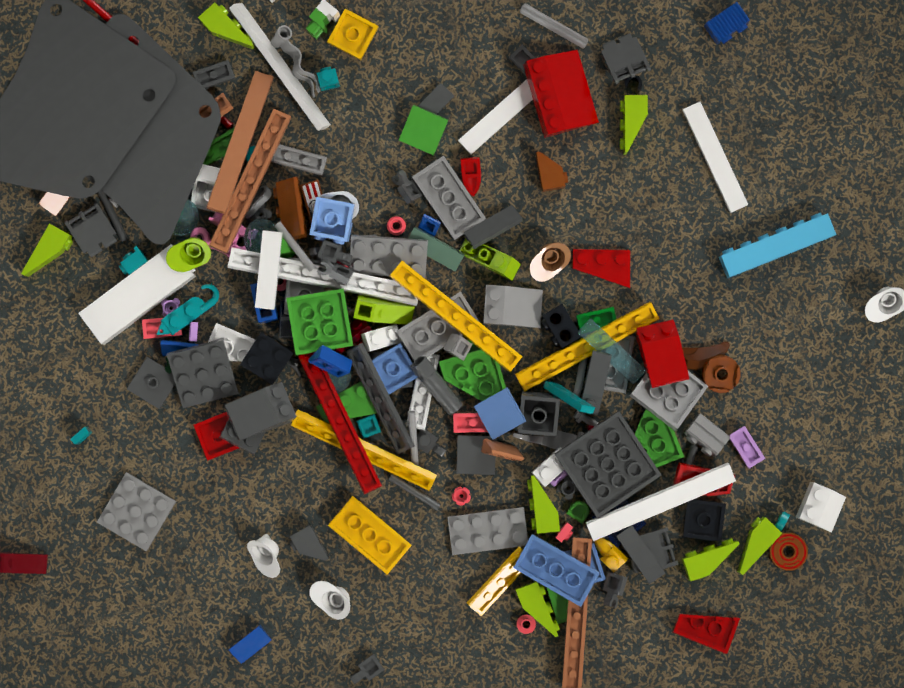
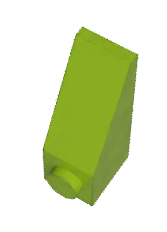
M49 223L21 274L29 277L59 257L65 250L68 251L73 243L71 240L73 236Z
M762 516L761 519L757 517L751 523L752 528L749 530L737 571L740 575H744L782 534L766 517Z

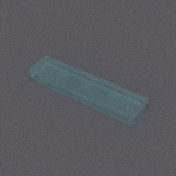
M591 318L577 332L597 351L612 354L610 363L632 384L646 372L645 368Z

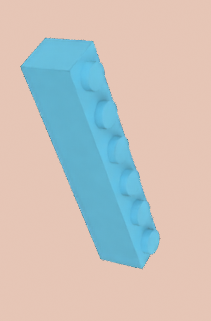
M821 212L815 214L807 222H804V220L793 223L794 227L787 229L786 226L775 230V235L769 236L768 233L758 237L757 242H744L740 244L741 248L733 250L732 247L722 251L723 255L719 257L726 277H733L835 236L836 232L828 213L822 215Z

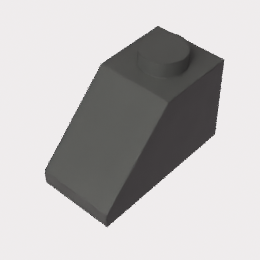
M312 525L290 536L291 541L289 543L294 551L297 550L299 554L324 561L330 558Z

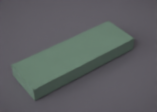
M416 226L408 238L428 240L427 256L453 271L457 270L465 255Z

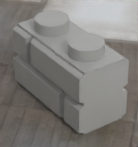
M701 413L694 418L684 431V434L687 436L686 439L690 443L698 444L702 447L701 451L709 457L711 455L713 457L718 455L730 439L729 435Z

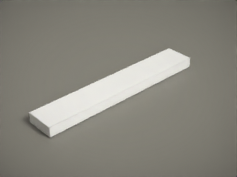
M526 79L458 140L470 155L533 100L528 80Z
M701 102L683 109L682 111L729 212L732 213L747 206L746 198Z

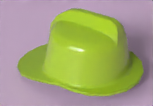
M191 237L172 246L167 252L166 261L171 269L177 272H186L206 264L211 258V250L206 241L197 237Z

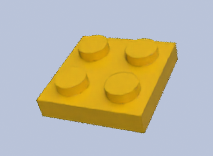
M344 9L327 43L361 61L379 26Z

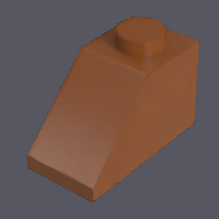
M536 152L542 192L564 189L565 183H568L567 172H563V168L543 153Z

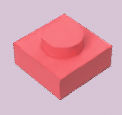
M565 522L560 531L555 535V538L561 543L563 540L567 541L573 534L571 531L573 527Z

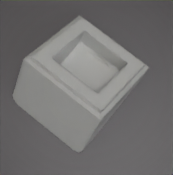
M452 333L444 346V350L464 361L473 344L462 336Z

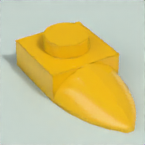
M604 538L594 541L598 552L602 556L600 560L613 573L628 560L610 541Z

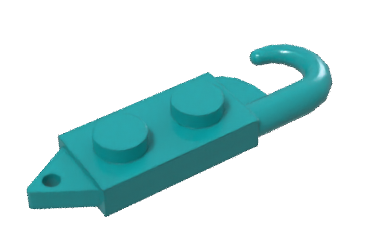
M212 284L201 286V289L209 288L212 290V298L204 302L199 297H192L160 320L161 324L156 335L171 334L172 336L213 307L220 297L218 289Z

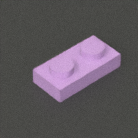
M745 426L729 435L731 443L748 469L765 459Z

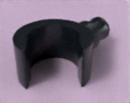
M635 75V77H633V78H631V77L626 78V79H625V88H626V90L628 89V84H629V82L635 80V81H637V82L639 83V85H638V93H639V92L641 91V89H642V80H641V78H640L639 76H637V75Z

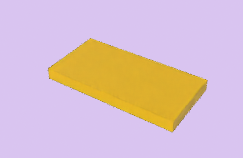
M354 496L349 499L328 525L386 575L412 546V544Z

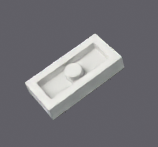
M397 324L361 334L367 352L401 343L396 334L398 330Z
M561 447L555 450L531 472L543 487H546L564 470L554 455L562 449Z

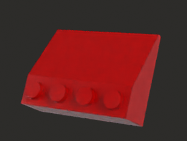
M578 50L546 55L524 63L523 67L544 138L599 123Z

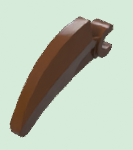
M722 342L709 347H682L687 370L703 369L704 364L710 358L716 355H725L730 344Z

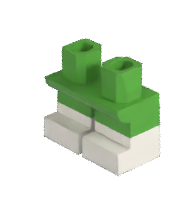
M322 0L309 16L311 22L306 27L307 32L316 40L323 32L327 35L328 30L326 26L331 20L337 23L340 18L338 10L326 0Z

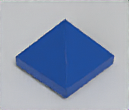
M424 214L418 228L435 237L441 222L434 217Z

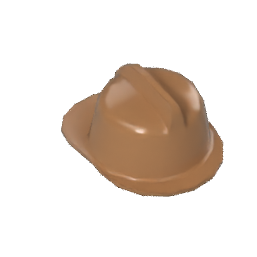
M559 242L544 245L531 260V276L541 282L548 281L569 264L571 259L569 248Z

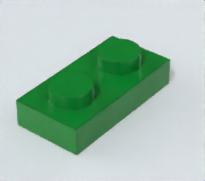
M614 307L576 315L579 332L583 334L596 331L616 320Z

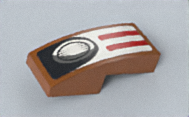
M319 180L300 185L311 223L316 197L323 194Z

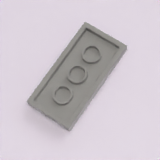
M444 156L412 176L454 241L464 235L463 232L486 220Z
M351 235L350 255L353 256V261L349 269L364 275L390 276L399 263L403 261L423 278H426L428 240Z
M461 292L450 298L479 321ZM432 310L396 331L397 336L413 361L420 356L429 357L444 348L452 333L463 336Z
M524 507L448 517L452 555L526 546L528 542Z

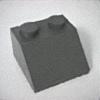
M522 391L520 410L526 422L519 425L518 433L557 437L560 398L552 393Z

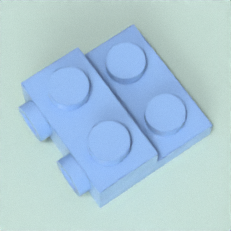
M316 197L309 235H314V239L321 241L326 240V238L333 239V243L344 245V242H349L355 204Z

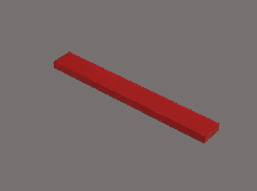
M314 353L299 355L298 358L363 494L365 495L382 487L328 373L308 362Z

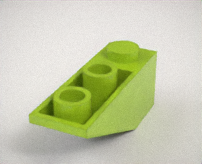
M214 2L198 17L212 35L250 49L255 48L247 33L244 34L240 30L242 26L235 18L231 20L227 16L229 12L222 4L218 6Z
M625 95L623 100H620V112H623V119H620V131H623V138H620V150H623V155L628 153L648 115V95Z
M467 239L464 240L459 250L468 259L511 281L521 265L513 257L485 244L473 249Z
M358 295L353 318L376 323L407 325L412 322L415 306Z
M530 475L531 480H527L528 491H532L533 499H529L530 511L534 510L535 518H531L532 530L536 529L537 534L559 532L558 511L535 476Z
M731 538L722 541V545L717 547L714 544L703 547L704 551L699 553L696 550L685 553L686 557L681 559L688 580L694 581L709 576L739 545V541H733Z
M534 581L516 588L515 590L522 608L550 633L558 637L557 631H560L556 619L552 621L550 616L553 610L549 601L545 603L543 595L546 592L543 585Z

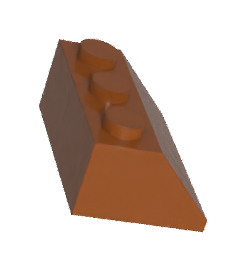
M292 177L276 182V188H273L274 199H278L279 207H276L277 218H281V223L294 240L307 238L299 179Z

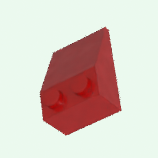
M674 319L636 328L637 344L652 388L689 379Z

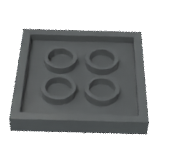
M223 339L167 353L183 408L239 394Z

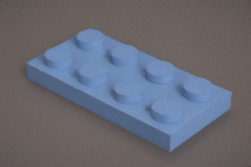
M534 534L529 538L513 567L580 607L583 605L600 574L599 571Z

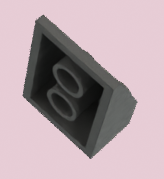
M282 382L265 387L224 405L238 441L289 424L297 417Z

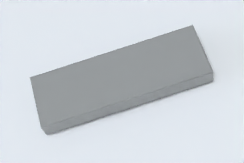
M279 144L271 162L323 176L327 157Z

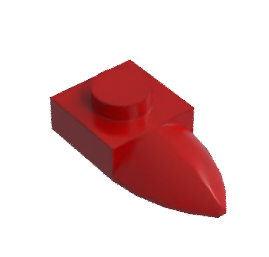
M480 157L461 158L463 184L469 194L475 196L481 183Z

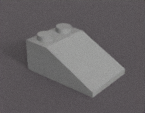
M486 285L483 325L541 328L543 290Z

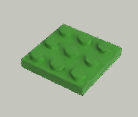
M344 288L286 298L296 356L315 353L322 345L332 350L353 346Z

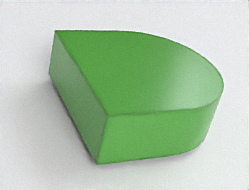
M576 501L570 506L566 514L583 524L589 514V507L585 502Z

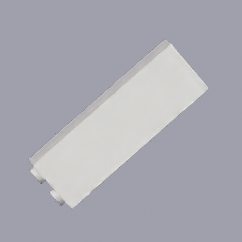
M172 244L78 313L101 344L105 345L159 305L164 299H167L196 277L193 273L196 271L195 268L186 272H177L169 267L166 255L173 246Z

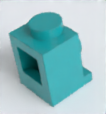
M325 67L317 73L321 91L340 87L336 68Z
M137 246L133 248L135 252L127 253L123 257L121 265H119V268L125 275L132 274L149 261Z

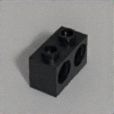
M563 304L542 315L543 320L541 323L546 331L550 330L552 333L551 340L555 347L559 346L562 349L582 337ZM552 314H557L560 317L559 324H552L550 322ZM561 331L569 332L570 339L568 341H563L560 338Z

